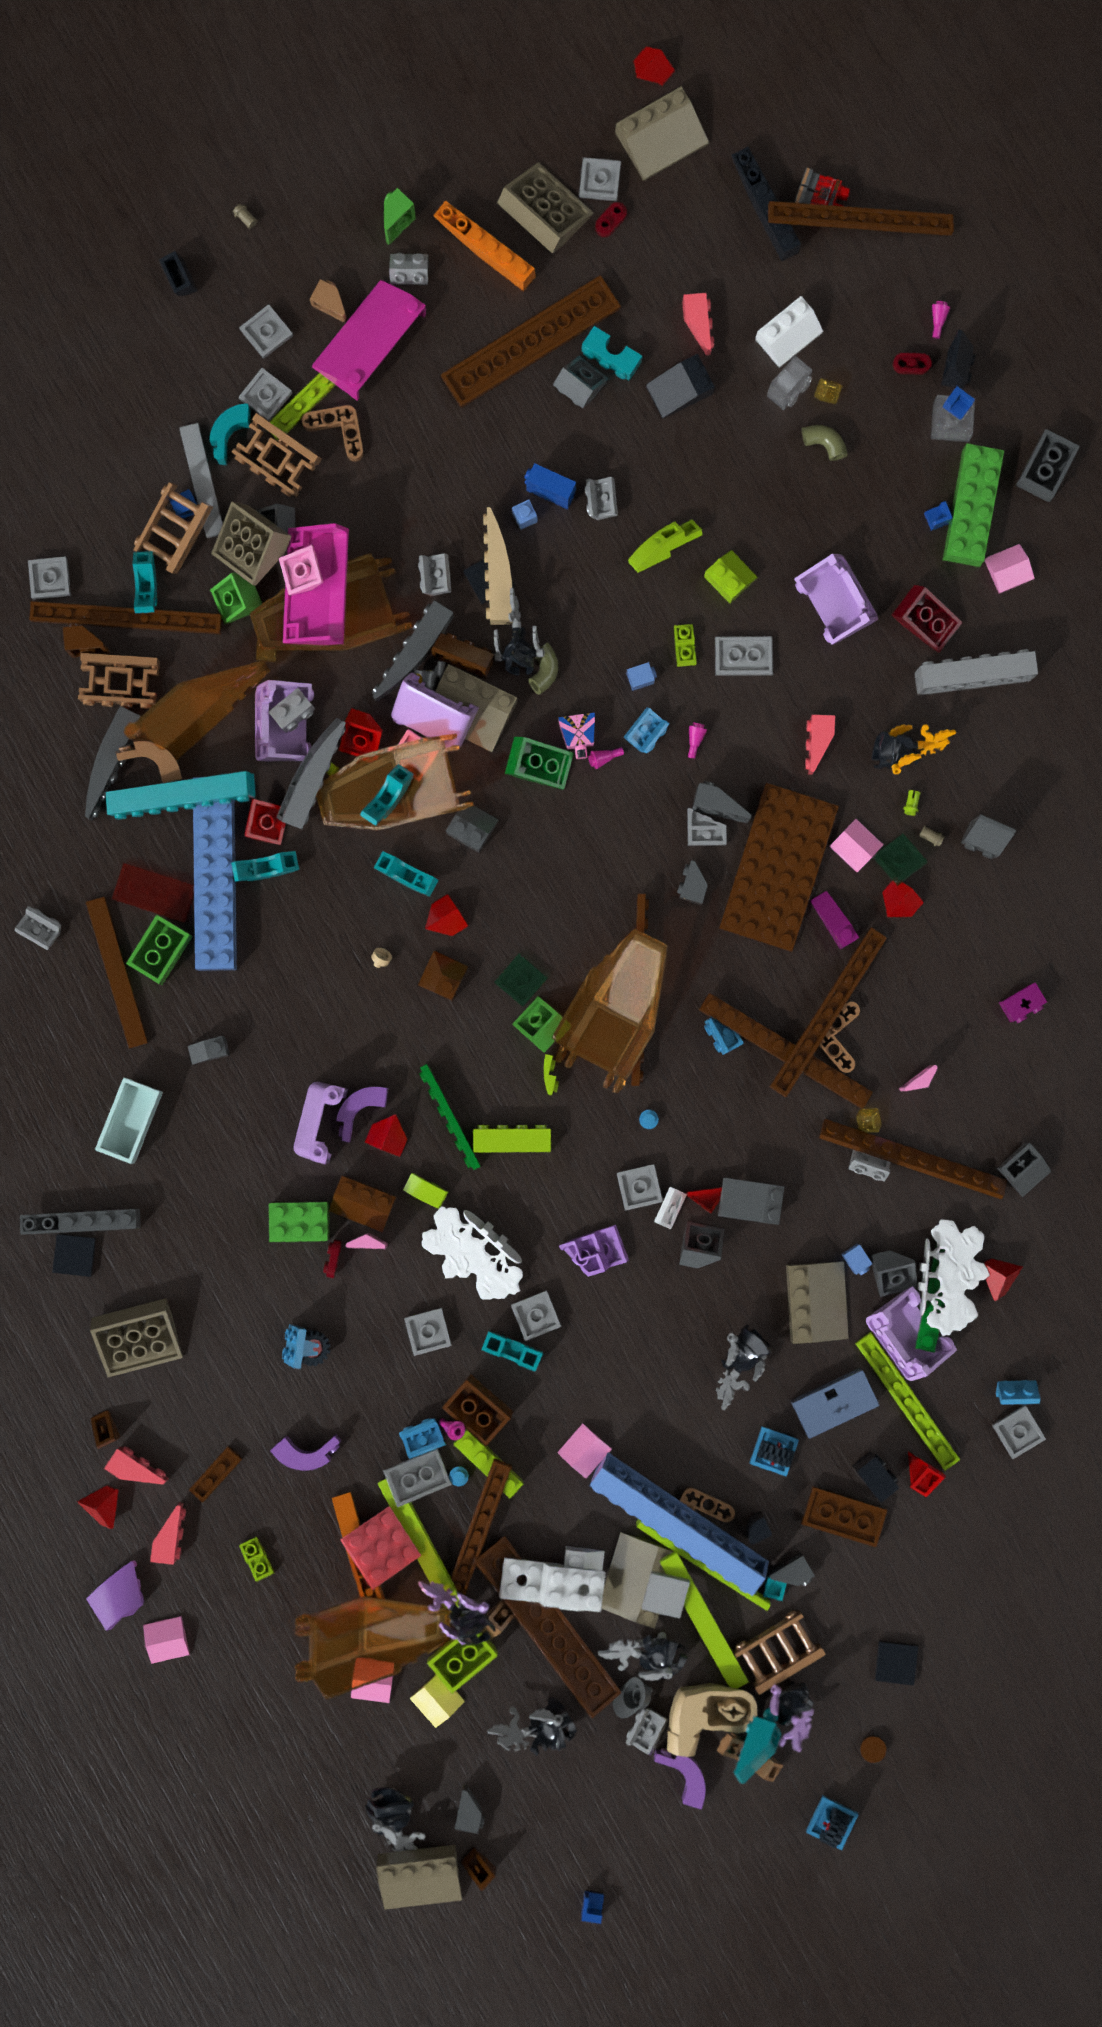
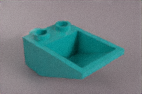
M770 1708L764 1711V1719L754 1716L753 1720L749 1721L746 1732L748 1734L734 1772L742 1784H745L776 1752L781 1737V1732L775 1723L779 1718V1714L771 1713Z

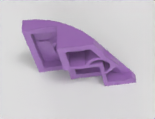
M616 1224L559 1245L560 1249L564 1250L587 1276L605 1272L609 1267L629 1261Z
M135 1560L114 1573L87 1598L88 1603L106 1631L111 1630L123 1617L133 1615L144 1604L143 1594L140 1589V1579L136 1577L135 1567L137 1564Z

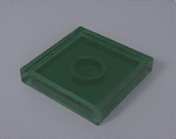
M901 834L873 856V859L897 886L927 864L924 856L904 834Z
M518 953L494 983L524 1007L548 978Z

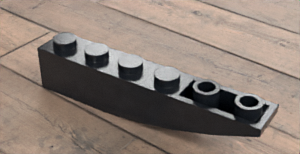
M749 147L732 154V160L750 201L781 261L798 254L801 244L791 225L768 223V204L770 201H778Z

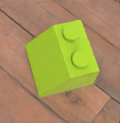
M732 550L719 558L706 570L704 575L730 604L758 578Z

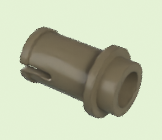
M237 205L233 210L235 217H239L249 229L254 227L257 219L247 211L245 205Z
M926 826L923 827L919 837L934 843L933 846H940L945 838L941 832L939 834Z

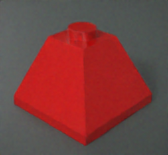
M351 708L345 720L346 728L341 739L339 751L373 762L377 759L383 730L370 714Z

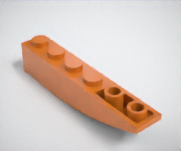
M447 201L434 214V217L463 244L522 291H525L535 278V268Z
M351 1492L332 1498L342 1538L361 1526ZM347 1551L361 1599L385 1601L381 1585L372 1590ZM368 1606V1613L383 1608Z

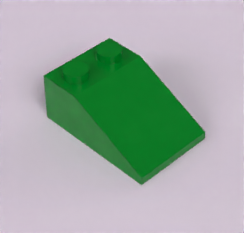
M514 737L505 774L564 790L574 753L526 737Z

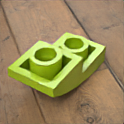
M693 624L674 626L677 667L696 665Z
M545 1054L544 1081L548 1095H552L553 1092H557L559 1081H556V1076L549 1075V1071H554L556 1061L552 1060L553 1056Z
M411 1173L403 1189L410 1195L438 1209L442 1206L448 1194V1191L435 1183L428 1182L415 1173Z
M258 1537L239 1545L256 1582L275 1574Z

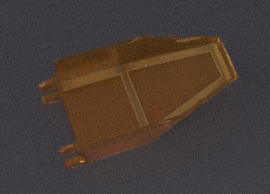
M370 553L347 561L344 644H284L285 589L283 588L273 598L268 599L249 613L261 650L346 651L412 628V622L396 625L395 620L405 619L409 616V613L402 612L393 615L382 581V577L393 575L395 569H387L379 572L378 567L390 564L392 562L391 558L375 560Z
M262 660L178 683L135 723H128L127 727L124 728V734L129 739L151 740L158 749H167L177 761L234 709L232 705L236 700H243L246 696L244 692L250 686L254 688L270 670Z
M457 734L425 737L357 756L351 763L345 765L340 771L324 780L322 788L318 790L316 796L323 824L378 831L472 807L474 804L470 801L459 804L458 797L469 796L471 792L470 790L460 793L456 792L447 752L458 750L460 746L452 745L446 748L444 741L457 738ZM397 764H400L414 774L411 783L392 813L375 826L360 816L361 811L378 794L385 783L388 773Z
M634 929L617 945V948L612 953L607 954L603 958L604 960L596 968L594 966L589 971L552 1036V1039L560 1045L555 1058L556 1062H562L568 1050L571 1053L566 1060L565 1067L570 1068L575 1062L576 1056H579L609 1072L603 1087L609 1088L614 1080V1076L619 1077L613 1087V1092H620L655 1031L668 949L666 944Z
M363 1596L310 1615L303 1614L295 1620L297 1626L295 1633L299 1637L309 1635V1661L303 1660L300 1663H296L295 1671L297 1672L295 1680L298 1682L313 1680L323 1697L331 1699L397 1675L402 1671L401 1668L408 1663L414 1664L418 1661L417 1658L425 1652L429 1654L449 1641V1637L442 1632L439 1624L442 1622L450 1627V1618L448 1617L450 1610L440 1608L438 1611H431L429 1606Z

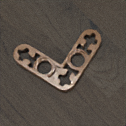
M345 405L312 411L303 415L302 424L307 431H318L341 426L347 457L351 461H359L363 457V446L357 414L352 406ZM346 411H349L350 414H353L350 415V419H347L346 416H344L346 415ZM337 412L342 416L340 417L341 421H338ZM327 414L335 416L332 423L324 421V417ZM318 416H321V421H322V424H321V425H320L319 421H316V420H319V419H318ZM308 418H312L315 421L312 426L306 423L309 421ZM349 429L357 431L354 438L346 436V432ZM351 443H355L356 449L359 451L356 456L350 453L353 451Z
M855 1002L846 1003L841 1010L842 1014L848 1011L847 1006H854L855 1014L847 1015L845 1017L848 1019L847 1022L839 1014L837 1017L841 1020V1026L839 1028L831 1026L825 1035L827 1040L831 1037L833 1041L827 1043L824 1047L822 1045L825 1043L823 1039L819 1045L838 1070L843 1073L851 1072L855 1067V1061L834 1035L859 1015L860 1007ZM831 1044H836L839 1047V1052L836 1055L829 1053L828 1048ZM842 1052L845 1054L842 1058L845 1061L849 1060L851 1062L849 1063V1069L841 1067L843 1062L840 1059L837 1062L835 1060Z
M693 1487L686 1488L679 1501L694 1511L697 1509L723 1522H730L735 1516V1511L730 1504ZM693 1491L694 1496L699 1499L700 1495H702L699 1506L696 1505L698 1501L694 1499L688 1501L686 1494H690ZM707 1499L714 1502V1506L710 1510L703 1507V1502ZM717 1504H721L719 1508L722 1510L729 1508L731 1515L723 1518V1513L720 1511L714 1514Z

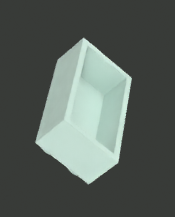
M123 1078L95 1150L127 1163L135 1164L163 1092L129 1078Z

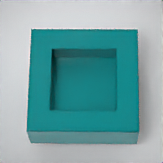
M767 1576L763 1596L782 1601L787 1583L772 1580L770 1576Z

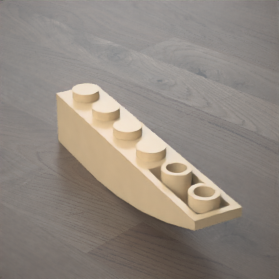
M487 507V514H483V524L487 525V532H484V544H488V551H484L485 563H488L489 569L485 570V582L489 581V589H485L486 600L490 602V607L486 608V619H490L491 625L512 624L513 622H510L508 616L512 611L510 604L512 579L509 559L499 525L491 507Z

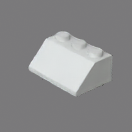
M800 296L757 331L755 340L780 368L823 333V330L813 309Z
M566 1546L564 1566L602 1571L605 1551ZM586 1584L579 1587V1594L584 1595L587 1593L588 1586ZM559 1608V1609L573 1610V1611H586V1610H576V1609Z

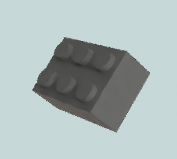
M1045 429L1016 486L1050 502L1055 496L1080 446Z

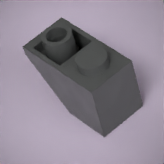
M691 860L689 865H685L683 875L686 876L684 883L680 882L677 893L680 894L679 899L701 905L708 885L696 862Z

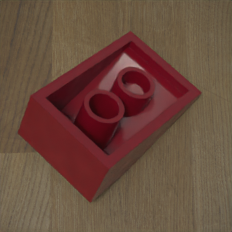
M918 585L912 587L892 613V616L901 625L939 653L963 623L926 587Z

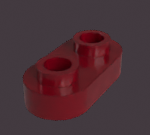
M620 202L612 203L598 218L595 230L599 236L609 237L620 226L627 214L625 205ZM619 209L621 212L617 214L614 210ZM607 223L608 227H602V224Z
M900 353L893 361V368L899 374H925L929 371L932 361L924 353ZM903 362L905 367H901L899 363ZM918 363H923L924 367H919Z
M334 1239L333 1243L329 1242L327 1254H330L329 1262H325L323 1273H326L328 1278L334 1279L342 1245L341 1240Z

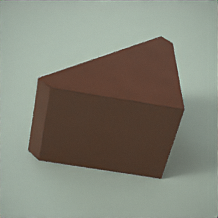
M108 1410L90 1418L98 1449L121 1437Z
M473 1848L461 1861L481 1891L496 1876V1867L476 1848Z

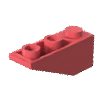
M706 293L683 295L684 321L704 353L710 355L711 348H714V337H710L712 318H708V311H711L710 299H707Z
M812 715L810 720H807L806 731L810 732L809 739H806V750H809V758L805 760V769H808V775L814 773L835 735L834 715Z
M120 1446L104 1468L121 1480L164 1485L169 1479L165 1476L166 1473L159 1468L154 1469L149 1465L150 1462L142 1457L139 1459L126 1446L124 1448Z
M180 1502L175 1507L153 1541L150 1562L174 1565L177 1559H180L181 1547H178L179 1540L183 1538L184 1528H181V1521L185 1520L186 1509L183 1508L184 1503Z

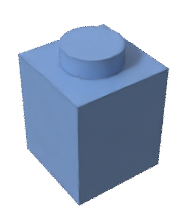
M529 499L512 507V514L520 530L537 523V515Z
M649 662L627 669L626 672L632 691L654 684V678L657 677L654 667H650Z
M860 1244L854 1245L841 1254L854 1274L857 1275L859 1273L863 1275L870 1270L869 1266L872 1265V1262Z

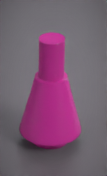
M937 301L936 304L932 305L933 338H940L942 326L951 308L947 306V302Z
M693 723V726H689L690 749L688 757L696 758L697 749L708 730L704 729L705 725Z
M622 747L612 751H591L590 756H588L589 763L592 767L594 766L595 769H598L613 758L624 755Z
M444 1418L439 1420V1425L444 1427L450 1439L459 1440L463 1437L465 1426L462 1422L447 1421Z

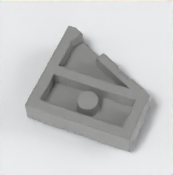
M691 808L687 809L688 846L727 845L726 825L716 822Z

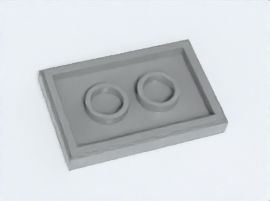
M772 636L715 637V676L773 675Z
M438 1448L383 1470L397 1507L452 1485Z

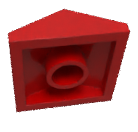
M252 799L244 836L261 842L281 845L286 824L276 818L281 806Z

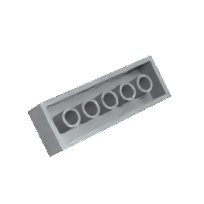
M1029 649L1017 651L1016 654L1001 652L998 656L991 657V654L980 655L977 659H972L971 656L960 658L961 661L945 659L941 661L942 663L934 664V661L922 663V666L915 672L917 695L1028 682L1038 675L1035 651L1029 652Z

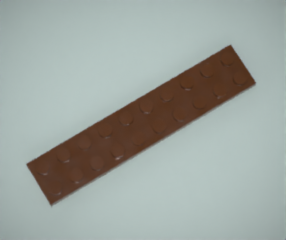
M600 275L442 373L441 378L459 406L463 408L621 309V306Z
M505 1536L501 1537L474 1560L498 1595L500 1594L504 1558L522 1559ZM519 1575L516 1580L517 1584L523 1585L526 1582V1576ZM502 1599L590 1718H594L622 1693L559 1608L546 1607L539 1602Z

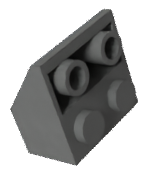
M1024 1143L997 1167L999 1172L1022 1197L1051 1172L1043 1157L1030 1143Z

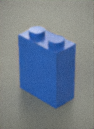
M535 463L532 469L528 468L525 474V484L528 492L565 509L569 508L576 493L575 481Z

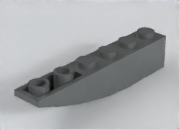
M436 601L426 606L423 612L425 614L422 620H418L413 627L414 633L412 636H407L403 643L405 647L401 653L398 651L394 656L393 666L391 669L389 667L386 669L382 676L384 680L381 684L375 686L372 693L376 702L402 684L405 677L411 672L413 673L431 653L440 634L445 632L454 618L452 611Z
M121 706L102 740L90 776L85 817L91 821L99 815L101 811L100 805L102 801L106 800V792H109L108 789L111 783L114 784L117 780L119 767H123L126 759L118 761L115 751H118L119 747L130 745L133 748V740L137 732L140 733L144 726L143 720L140 723L138 722L141 718L140 715Z
M336 718L308 751L289 785L276 818L281 822L300 829L307 824L309 811L316 803V794L323 786V777L325 772L330 769V760L338 749V741L345 732L346 722Z
M140 1208L20 1215L21 1235L141 1228Z

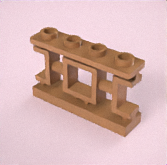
M256 413L252 418V424L250 423L249 425L256 433L247 447L240 443L236 445V449L232 450V453L236 455L234 459L243 465L245 462L251 465V471L257 475L261 473L267 477L265 480L271 485L275 486L278 484L281 486V492L291 497V495L297 497L302 486L295 482L305 466L314 471V467L316 464L319 465L322 458ZM259 425L278 437V442L273 438H270L266 445L259 440L264 432L258 428ZM274 445L287 453L278 469L264 461ZM254 447L261 451L257 461L263 465L260 467L241 454L242 451L250 455ZM292 447L308 458L310 462L307 463L302 459L296 467L290 463L295 454L289 448ZM287 469L292 473L287 482L293 485V488L291 489L272 474L276 473L281 476L284 470Z
M81 653L80 661L82 665L80 669L90 672L89 688H79L78 699L83 702V705L94 706L95 703H102V706L113 707L114 704H121L123 708H132L133 705H137L142 709H151L157 704V694L148 692L149 675L159 676L160 661L158 658ZM89 665L114 667H105V677H96V667ZM127 667L149 669H144L142 680L134 679V670ZM111 673L128 674L127 691L110 690ZM95 684L104 685V694L111 697L86 694H94ZM133 687H142L143 698L149 699L124 698V696L132 697Z

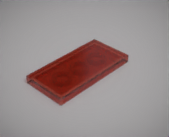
M123 863L112 900L185 923L194 898V885Z

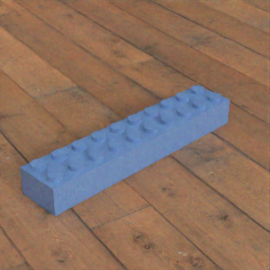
M231 800L230 804H219L217 802L213 803L214 806L211 807L196 805V808L193 809L195 969L198 971L237 970L236 882L231 865L232 862H235V800Z
M609 1452L606 1454L596 1468L590 1483L595 1492L603 1494L611 1503L624 1508L629 1515L640 1519L645 1526L652 1527L661 1537L668 1538L676 1547L687 1551L692 1558L705 1563L710 1570L721 1574L726 1581L736 1584L742 1592L754 1595L766 1579L768 1560Z

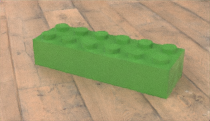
M973 444L965 445L961 456L951 511L952 520L948 527L943 560L980 567L984 562L1004 450Z

